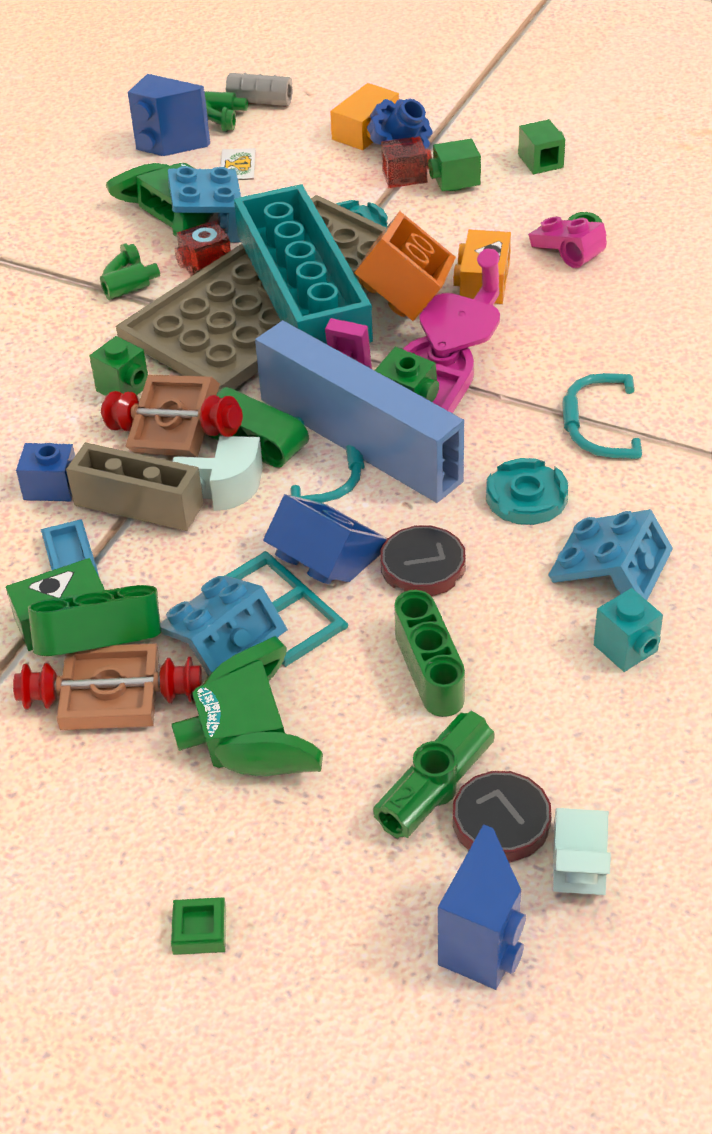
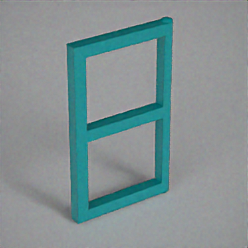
M264 551L224 576L241 580L267 564L294 588L272 602L277 612L282 611L304 597L332 622L288 650L282 665L287 667L341 631L346 630L349 624L271 554Z

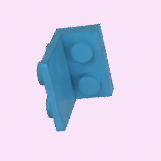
M188 166L168 169V183L173 212L218 213L219 229H225L227 242L241 243L237 234L234 199L241 197L236 169L225 167L194 169Z
M651 509L636 512L624 511L617 515L600 518L587 517L574 526L573 532L559 553L548 576L553 583L610 575L615 588L620 594L633 588L644 599L648 600L673 547Z
M217 576L206 582L201 587L202 593L191 601H184L173 606L166 613L167 618L160 623L162 634L189 644L208 676L221 663L235 654L271 637L276 636L278 638L288 630L263 586L229 576Z

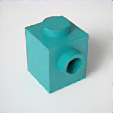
M630 588L597 608L593 645L625 672L658 651L663 614L633 588Z

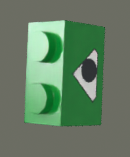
M90 558L5 586L14 619L28 651L33 650L28 606L43 600L105 590Z

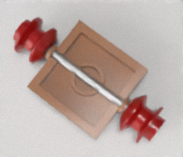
M148 375L140 399L133 392L122 394L118 391H112L107 394L101 405V416L106 427L114 431L120 429L130 431L125 447L134 453L198 457L205 433L209 436H216L220 433L224 437H231L237 432L243 419L242 409L237 400L232 396H224L223 398L217 396L220 383L213 377Z
M157 643L112 645L65 654L62 676H57L49 663H44L41 672H32L29 664H23L21 673H15L13 692L15 700L22 701L25 710L30 709L33 700H42L45 708L50 709L57 696H60L57 713L60 730L154 726L156 692L161 690L162 696L169 704H172L176 694H185L188 701L193 703V691L197 687L202 686L201 665L193 666L192 657L187 658L184 666H175L171 658L168 657L161 666L159 673Z

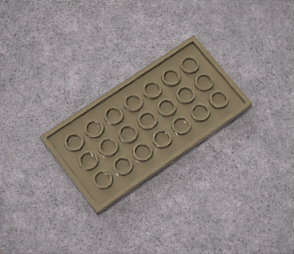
M315 195L311 200L354 273L372 244L386 227ZM240 244L116 325L118 337L144 349L145 354L183 376L213 377L220 383L219 391L224 387L236 389L258 373L255 339L277 325L281 320L243 245ZM361 285L366 295L370 293Z

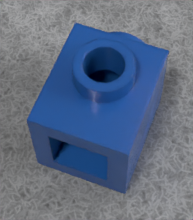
M24 444L16 468L23 500L72 501L73 497L66 468L75 457L73 444Z

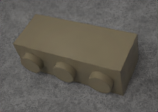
M84 442L66 468L75 506L188 531L204 504L199 467Z

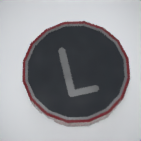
M414 525L401 529L387 538L381 548V573L384 579L394 589L396 585L404 589V592L420 590L430 594L431 597L448 592L455 586V581L460 576L462 579L466 571L465 547L460 539L448 530L432 525Z
M490 771L474 776L461 786L453 801V829L459 842L468 850L471 848L483 824L494 829L508 862L531 856L544 845L548 837L552 821L551 803L544 789L524 775L512 771Z

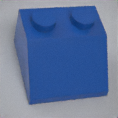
M146 74L127 92L136 150L168 156L205 148L211 144L204 86Z
M284 494L263 541L277 549L275 556L293 565H298L299 562L309 567L307 574L310 577L330 585L332 580L345 582L353 580L381 554V548L386 542L387 537L327 504Z
M483 824L438 906V965L497 990L505 972L513 974L521 960L524 944L518 942L525 925L526 914L520 912L521 888L494 829Z

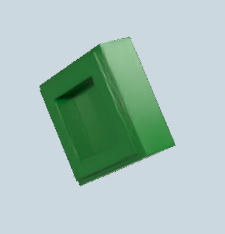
M225 897L173 900L171 933L173 955L225 952Z

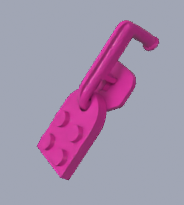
M484 249L477 257V262L482 268V287L475 298L471 299L453 293H442L434 296L419 317L426 336L410 342L403 348V350L436 363L439 391L433 403L451 413L455 411L474 378V360L468 347L487 342L500 323V312L493 306L499 296L498 263L500 259L498 252L494 249Z

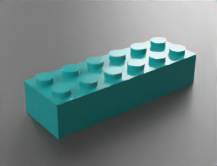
M303 184L235 198L234 206L238 237L280 320L289 323L327 344L325 328L330 318L368 326L369 343L373 342L372 304Z

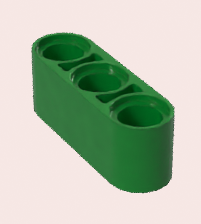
M224 387L217 392V396L220 398L232 396L237 400L242 409L243 419L233 436L260 437L262 462L276 468L282 467L309 442L308 431L297 418L232 388ZM219 433V434L216 435V436H209V437H211V438H213V439H215V440L218 441V440H219V436H222V435Z
M134 585L43 600L28 606L32 649L34 654L40 656H56L154 638L161 633L158 590L150 585Z
M420 590L403 592L396 598L394 603L395 637L422 703L427 711L435 716L448 717L457 714L463 708L465 702V669L431 595Z

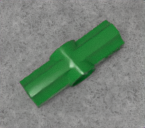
M473 711L469 713L461 712L435 741L423 743L416 749L413 754V765L373 807L374 818L379 821L385 832L397 839L399 837L409 838L436 806L447 804L454 798L458 781L494 742L495 733L486 723L485 718Z

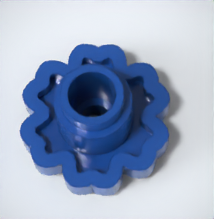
M388 99L383 100L373 109L370 114L371 121L367 126L372 142L382 145V152L385 155L399 161L403 160L405 156L410 160H417L429 148L430 142L428 139L433 134L429 120L425 117V108L415 99H399L395 104Z

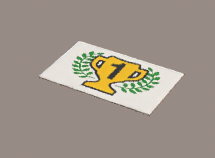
M256 148L222 149L221 167L236 169L238 179H254Z

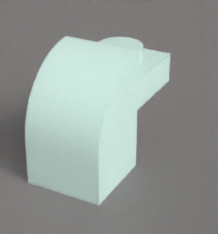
M219 436L215 458L174 457L173 462L199 467L203 499H212L214 511L232 509L250 500L259 488L263 470L260 437Z
M569 808L555 809L553 892L606 895L607 874H610L611 852H607L609 811Z

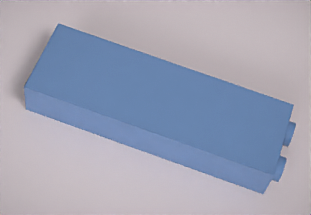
M283 320L255 339L261 400L293 417H300L304 421V426L345 450L347 445L355 447L362 454L364 461L435 503L441 501L464 482V419Z

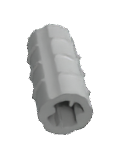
M246 72L243 74L229 73L226 80V92H235L237 98H247L248 103L257 105L267 104L273 107L275 105L289 106L292 100L293 83L291 77L247 74Z

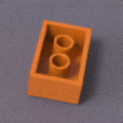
M399 211L372 244L354 274L359 277L360 284L371 293L378 292L389 301L388 306L393 312L401 317L407 316L414 321L442 288L456 257Z

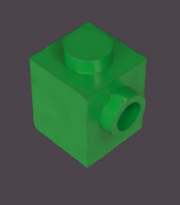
M550 119L520 125L518 155L533 175L564 168L566 139L563 132L558 130Z
M472 138L433 144V158L428 160L429 174L431 179H436L441 191H458L462 188L481 185V155Z
M115 336L89 355L97 392L107 396L112 391H118L122 394L133 392L136 395L143 391L148 376L144 349Z
M396 346L374 370L431 402L434 401L438 394L439 382L437 381L436 363Z

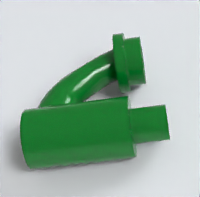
M205 91L208 120L221 125L223 132L234 130L236 110L247 111L248 99L237 98L235 92Z
M121 244V252L108 263L103 270L102 276H100L101 287L108 300L148 287L150 285L149 280L160 277V270L156 263L147 266L141 263L138 249L134 244Z

